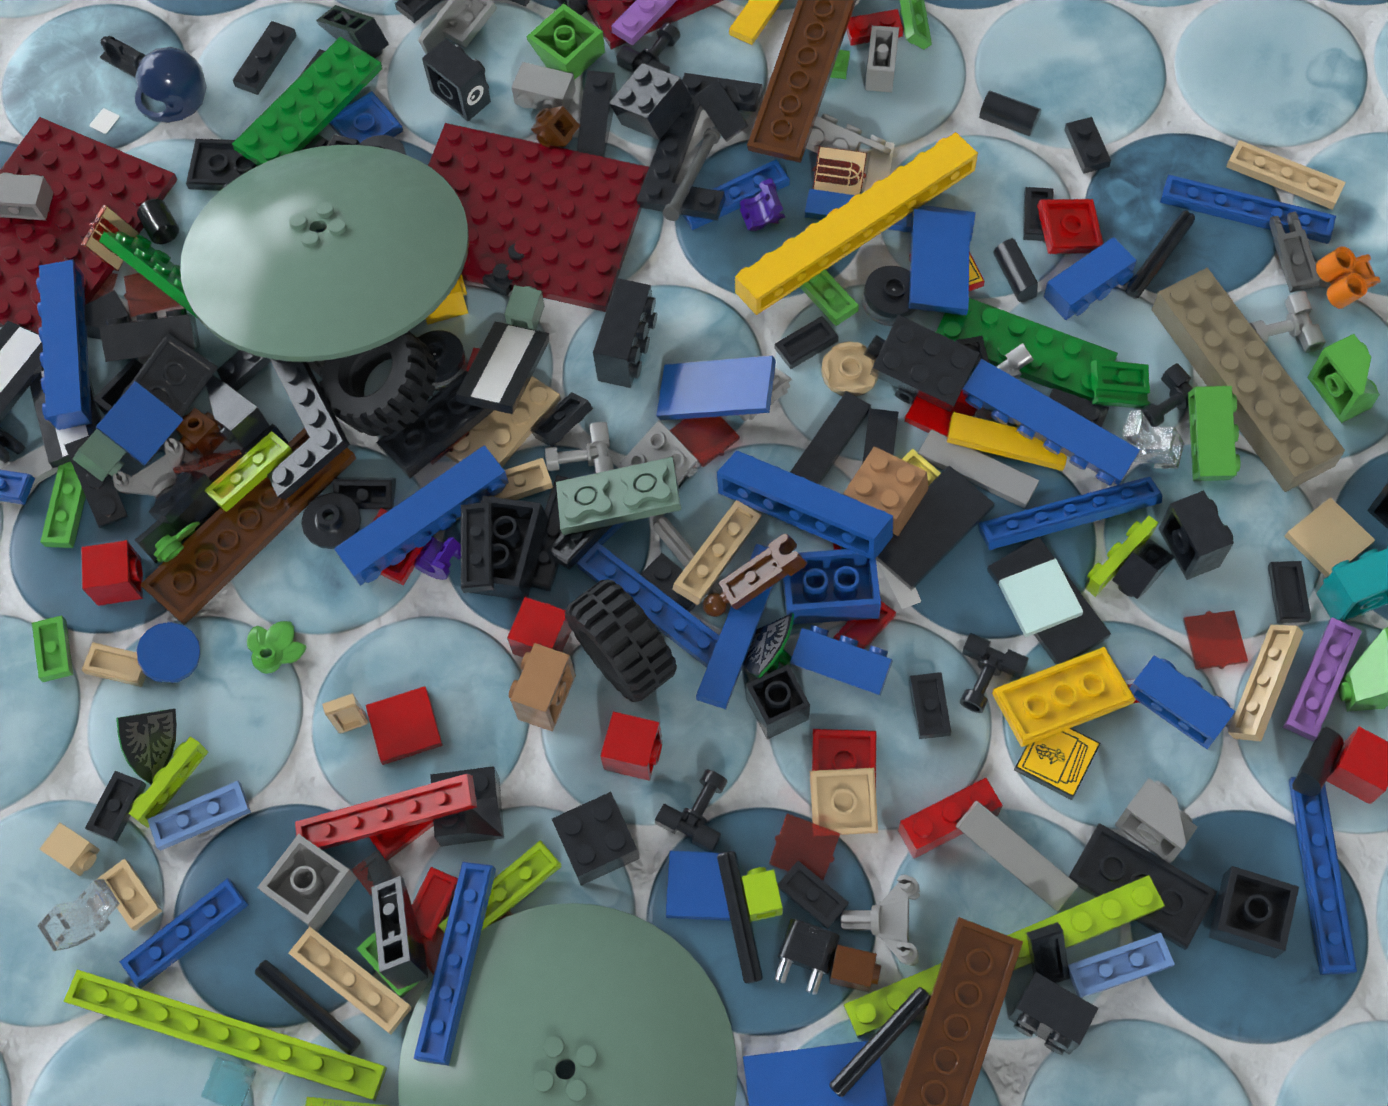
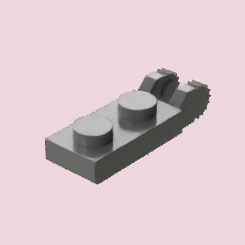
M1291 212L1287 215L1290 233L1286 234L1284 233L1279 216L1271 217L1269 222L1271 232L1275 238L1274 243L1289 292L1317 287L1320 284V278L1316 271L1315 261L1305 229L1302 230L1297 213Z

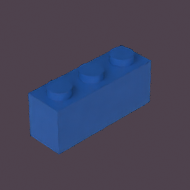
M1113 237L1049 280L1046 285L1044 298L1065 320L1073 315L1079 316L1088 309L1092 302L1097 299L1101 301L1107 297L1118 284L1120 286L1125 285L1134 275L1133 270L1137 260Z
M811 625L810 630L801 629L790 664L881 696L893 662L892 659L887 658L888 651L875 646H870L869 651L857 647L859 641L843 635L840 636L839 640L827 637L828 630Z
M1155 655L1130 687L1137 701L1206 749L1210 747L1235 713V710L1230 708L1229 703L1225 699L1211 695L1203 689L1201 683L1196 679L1185 677L1176 670L1170 661L1163 658L1159 659Z

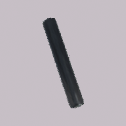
M1187 210L1180 213L1127 285L1125 290L1127 295L1133 299L1140 297L1194 223L1195 215Z
M734 851L723 852L717 856L743 981L748 984L758 982L763 979L737 855Z
M264 960L255 970V975L340 1049L351 1055L358 1048L361 1042L354 1034L268 960Z
M918 987L830 1082V1088L839 1097L845 1096L922 1012L930 1001V994L922 987Z

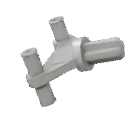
M172 438L169 439L170 442L166 440L164 444L166 455L132 477L126 473L117 472L118 475H113L115 488L125 494L149 495L158 499L159 496L167 493L176 483L182 460L185 457L183 445Z
M904 874L898 877L897 881L899 882L879 905H872L871 910H844L841 914V927L843 930H871L873 935H878L886 943L900 962L905 965L915 966L919 962V953L917 948L909 943V899L916 900L920 896V887L916 879Z

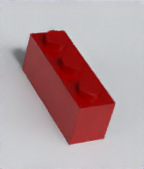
M987 778L900 821L898 832L913 859L964 834L955 826L975 801L981 803L996 817L999 815L1003 805Z

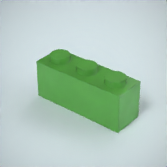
M1232 386L1194 387L1188 392L1193 481L1230 480L1237 476L1241 466L1240 456L1235 451V442L1239 438V428L1237 424H1234L1233 413L1237 410V397L1235 394H1232Z

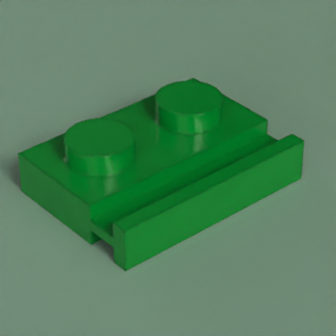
M1107 360L1091 362V384L1095 398L1092 400V404L1142 409L1150 403L1147 396L1150 393L1148 364Z

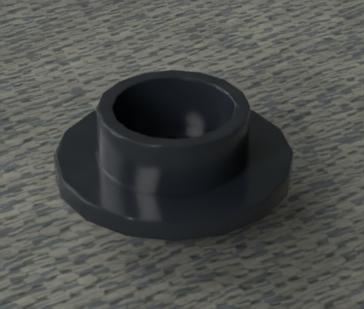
M328 493L318 496L308 504L303 512L301 521L303 533L312 544L320 548L334 549L359 531L361 524L359 508L351 498L343 494ZM329 515H334L330 520H325Z

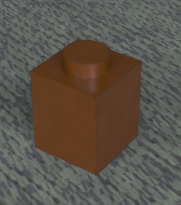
M837 945L830 984L869 993L871 983L878 985L881 964L875 963L877 954Z

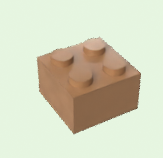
M874 446L845 489L843 495L893 515V534L899 536L929 489L927 471Z
M534 643L531 652L527 651L522 659L521 669L523 671L519 680L513 681L509 690V698H511L510 701L518 720L553 732L576 675L570 655Z

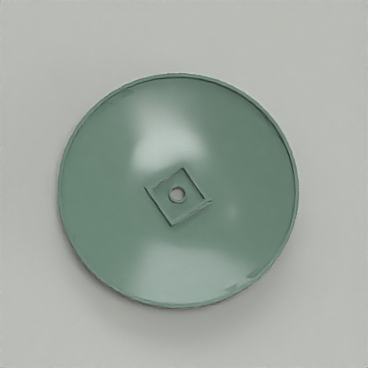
M331 145L300 150L272 159L249 170L233 180L209 201L192 224L185 239L180 264L181 282L191 309L200 322L216 337L241 351L264 358L292 362H313L352 356L386 344L405 334L426 319L447 298L456 285L467 259L469 247L467 219L461 201L449 183L431 167L408 155L389 149L364 145ZM317 229H325L320 233L315 232Z
M551 904L531 908L507 916L483 929L475 955L449 1066L420 1062L414 1059L433 977L425 987L413 1010L401 1048L398 1071L400 1106H735L738 1072L732 1028L720 996L703 968L684 947L655 925L635 915L593 904ZM563 1060H570L575 1064L576 1070L570 1079H560L556 1074L557 1065Z

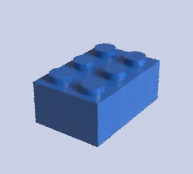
M849 549L799 552L802 558L807 561V565L792 576L787 575L783 578L786 615L794 614L793 625L879 619L881 599L876 559L872 560Z

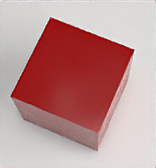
M127 540L81 547L82 589L97 606L143 599V591L140 586L143 580L141 557Z
M525 597L507 637L512 653L524 657L527 651L531 652L534 643L563 652L572 631L565 618L566 610Z
M613 711L600 755L604 770L650 781L654 765L658 764L663 741L661 740L660 723Z
M1359 726L1344 741V746L1326 781L1362 801L1372 804L1388 787V741Z

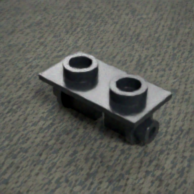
M104 36L100 42L104 49L100 59L135 78L139 63L146 55L112 36Z

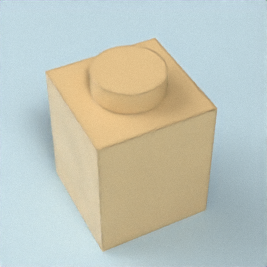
M60 822L39 849L78 876H81L84 871L89 870L93 866L97 858L96 855L100 851L99 848Z

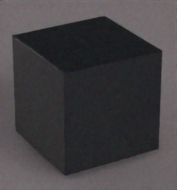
M789 664L746 684V700L766 739H770L809 720L810 704Z

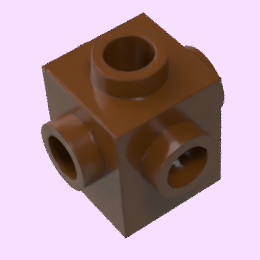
M562 105L551 109L544 108L535 118L537 122L532 126L531 130L535 133L538 142L543 146H560L562 148L572 140L574 133L580 125Z
M194 408L189 414L182 417L184 420L176 428V431L181 438L179 442L188 452L193 453L195 451L206 460L225 439L218 432L220 430L219 424L214 419V416L209 412L203 414Z

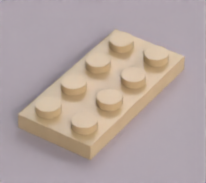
M532 376L513 414L494 410L442 453L454 462L459 463L485 445L501 467H503L532 434L530 430L561 400L560 394Z

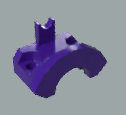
M772 178L764 180L759 184L762 191L757 196L743 199L740 202V212L747 229L750 231L761 230L768 223L779 224L780 219L786 218L784 214L780 213L783 207Z
M431 537V540L424 545L417 556L414 566L417 570L430 577L446 580L450 575L449 568L451 564L449 561L452 556L458 560L461 558V544L454 538H448L443 544L434 537Z

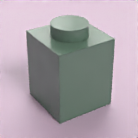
M514 285L504 313L506 324L537 330L545 306L542 291L531 286L520 287Z
M96 429L78 449L73 460L100 481H103L108 474L113 477L124 466L125 463L121 459L126 451Z

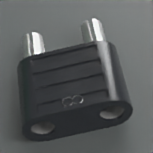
M790 919L777 956L781 960L774 979L779 982L785 961L787 963L780 983L786 982L791 964L811 970V977L806 989L810 993L816 974L819 973L812 992L813 995H816L823 975H828L840 936L809 923Z

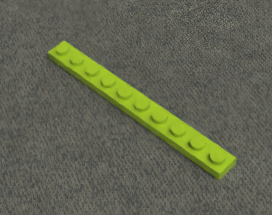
M1150 876L1143 877L1007 935L1023 941L1014 971L1031 964L1027 932L1058 922L1063 929L1065 948L1067 949L1163 908L1165 905ZM941 963L844 1004L857 1038L881 1028L918 987H922L931 995Z
M78 969L63 1001L70 1005L376 1101L387 1067Z

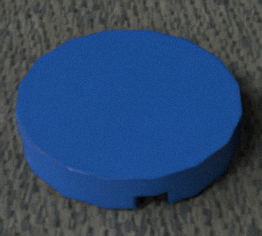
M172 622L157 624L148 629L140 638L136 649L138 665L143 673L152 680L161 683L162 681L180 682L189 677L197 668L200 658L199 641L194 633L184 625Z

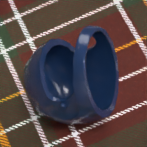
M174 47L157 48L140 61L135 76L138 85L135 93V103L138 110L145 117L156 122L170 123L180 121L194 114L203 104L207 88L204 73L198 61L188 52ZM144 93L156 101L165 103L166 109L161 113L148 110L142 104V94Z

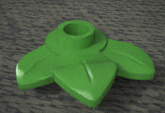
M193 522L176 535L171 537L168 534L161 538L155 545L157 550L154 556L157 558V561L159 563L168 562L177 556L184 548L181 541L191 536L200 523Z
M280 621L270 626L268 630L260 626H255L250 630L247 637V647L252 652V664L257 670L265 674L273 673L279 669L281 664L293 663L304 654L307 648L306 645L293 641L295 630L292 622Z

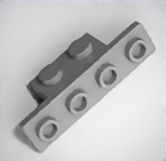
M449 0L438 11L437 16L430 25L422 31L418 39L424 53H429L445 37L466 48L497 9L495 3L491 0Z
M823 113L821 118L816 117L806 149L817 154L820 152V147L858 152L861 143L887 155H890L891 149L885 146L887 141L875 135H871L870 139L861 136L862 130L850 124H847L846 128L836 125L838 119ZM833 160V161H835V162H837V163H839V164H842V165H844V166H846V167H848V168L851 167V163H850V162L840 161V160Z

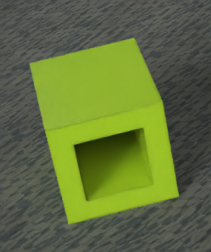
M759 867L747 871V875L742 876V883L751 922L782 915L783 907L774 869L767 871L765 867Z

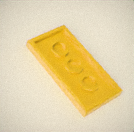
M1105 647L994 688L992 692L1021 747L1129 706L1135 701L1134 695Z

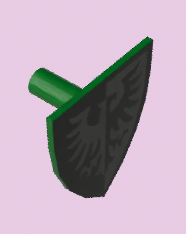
M793 613L756 630L743 664L752 675L761 678L765 672L771 673L777 670L779 662L783 666L790 665L792 656L783 648L792 629Z
M175 708L116 718L120 748L127 763L140 778L150 785L153 783L155 774L161 768L167 766L173 753L177 728Z

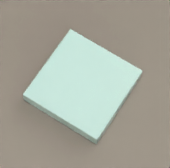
M1056 558L999 581V586L1025 638L1083 614V610Z

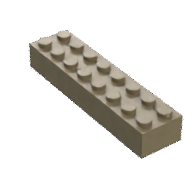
M1208 268L1157 293L1151 310L1207 386H1232V394H1235L1237 397V410L1233 413L1234 424L1238 425L1242 435L1284 492L1336 466L1345 449Z

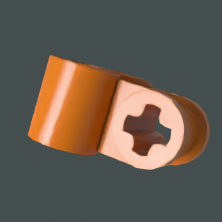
M1340 246L1316 263V271L1323 281L1331 283V286L1327 289V298L1334 307L1342 309L1366 295L1369 288L1381 282L1380 277L1374 274L1369 262L1371 260L1369 254L1356 258L1349 248Z

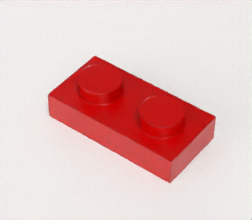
M898 9L853 16L850 18L847 27L851 46L870 43L872 25L898 27V38L903 37V26Z

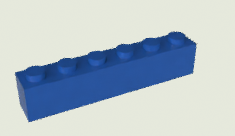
M73 259L40 265L39 278L36 279V285L41 302L37 304V309L42 320V327H39L38 330L40 340L43 343V352H40V362L44 368L41 387L45 394L42 412L44 418L47 421L49 420L57 430L92 424L87 326L85 325L84 274Z
M983 359L980 360L963 387V396L966 397L965 401L969 405L979 410L981 407H984L991 411V417L1006 425L1007 422H1010L1018 427L1016 431L1030 440L1033 437L1044 442L1043 447L1056 455L1060 452L1070 457L1069 462L1079 469L1085 470L1086 467L1097 473L1095 477L1107 485L1111 486L1112 483H1115L1119 486L1139 454L1140 449Z
M484 445L335 547L334 550L360 586L365 582L370 583L377 579L385 568L390 565H396L404 560L408 552L414 548L426 545L431 540V536L440 530L444 531L452 527L456 519L461 516V505L481 503L483 496H495L502 492L506 484L509 483L506 472Z
M736 450L717 471L719 494L735 501L738 500L744 505L872 560L876 559L893 537V515Z

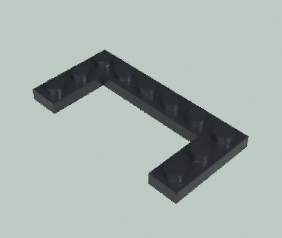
M684 73L682 81L692 101L659 140L637 199V204L640 205V208L663 212L665 206L671 203L680 184H675L703 109L695 95L718 79L738 110L756 112L763 93L762 84ZM692 186L680 208L681 215L718 221L726 199L725 192Z
M238 350L216 370L221 381L237 392L265 366L272 362L310 437L267 474L277 497L286 500L345 450L350 443L308 362L274 360Z

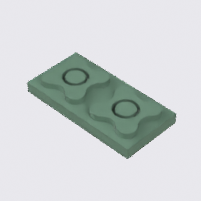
M673 457L556 482L560 530L563 535L681 510Z

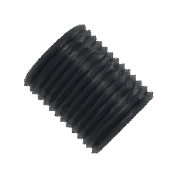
M150 199L138 208L137 216L153 243H169L179 234V226L163 200Z

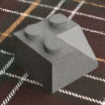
M1148 778L1115 823V826L1157 857L1170 864L1188 843L1197 826L1192 823L1193 820L1189 815L1179 810L1177 798L1171 794L1172 792L1169 787L1160 781L1154 782Z
M298 834L257 888L271 900L318 932L358 878L350 869Z

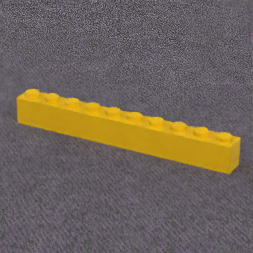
M956 132L947 138L940 139L934 147L926 152H920L914 160L905 166L897 167L891 175L883 180L876 181L871 188L862 194H856L839 209H833L819 222L810 224L804 232L794 238L787 239L781 247L773 252L764 254L758 262L750 267L741 269L735 276V293L755 315H758L817 274H820L824 269L826 270L912 213L914 209H918L974 172L978 152Z

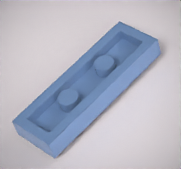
M236 781L147 820L156 847L161 851L251 813L242 784Z
M1158 933L1069 964L1068 968L1077 996L1085 998L1171 968L1175 963L1162 933Z

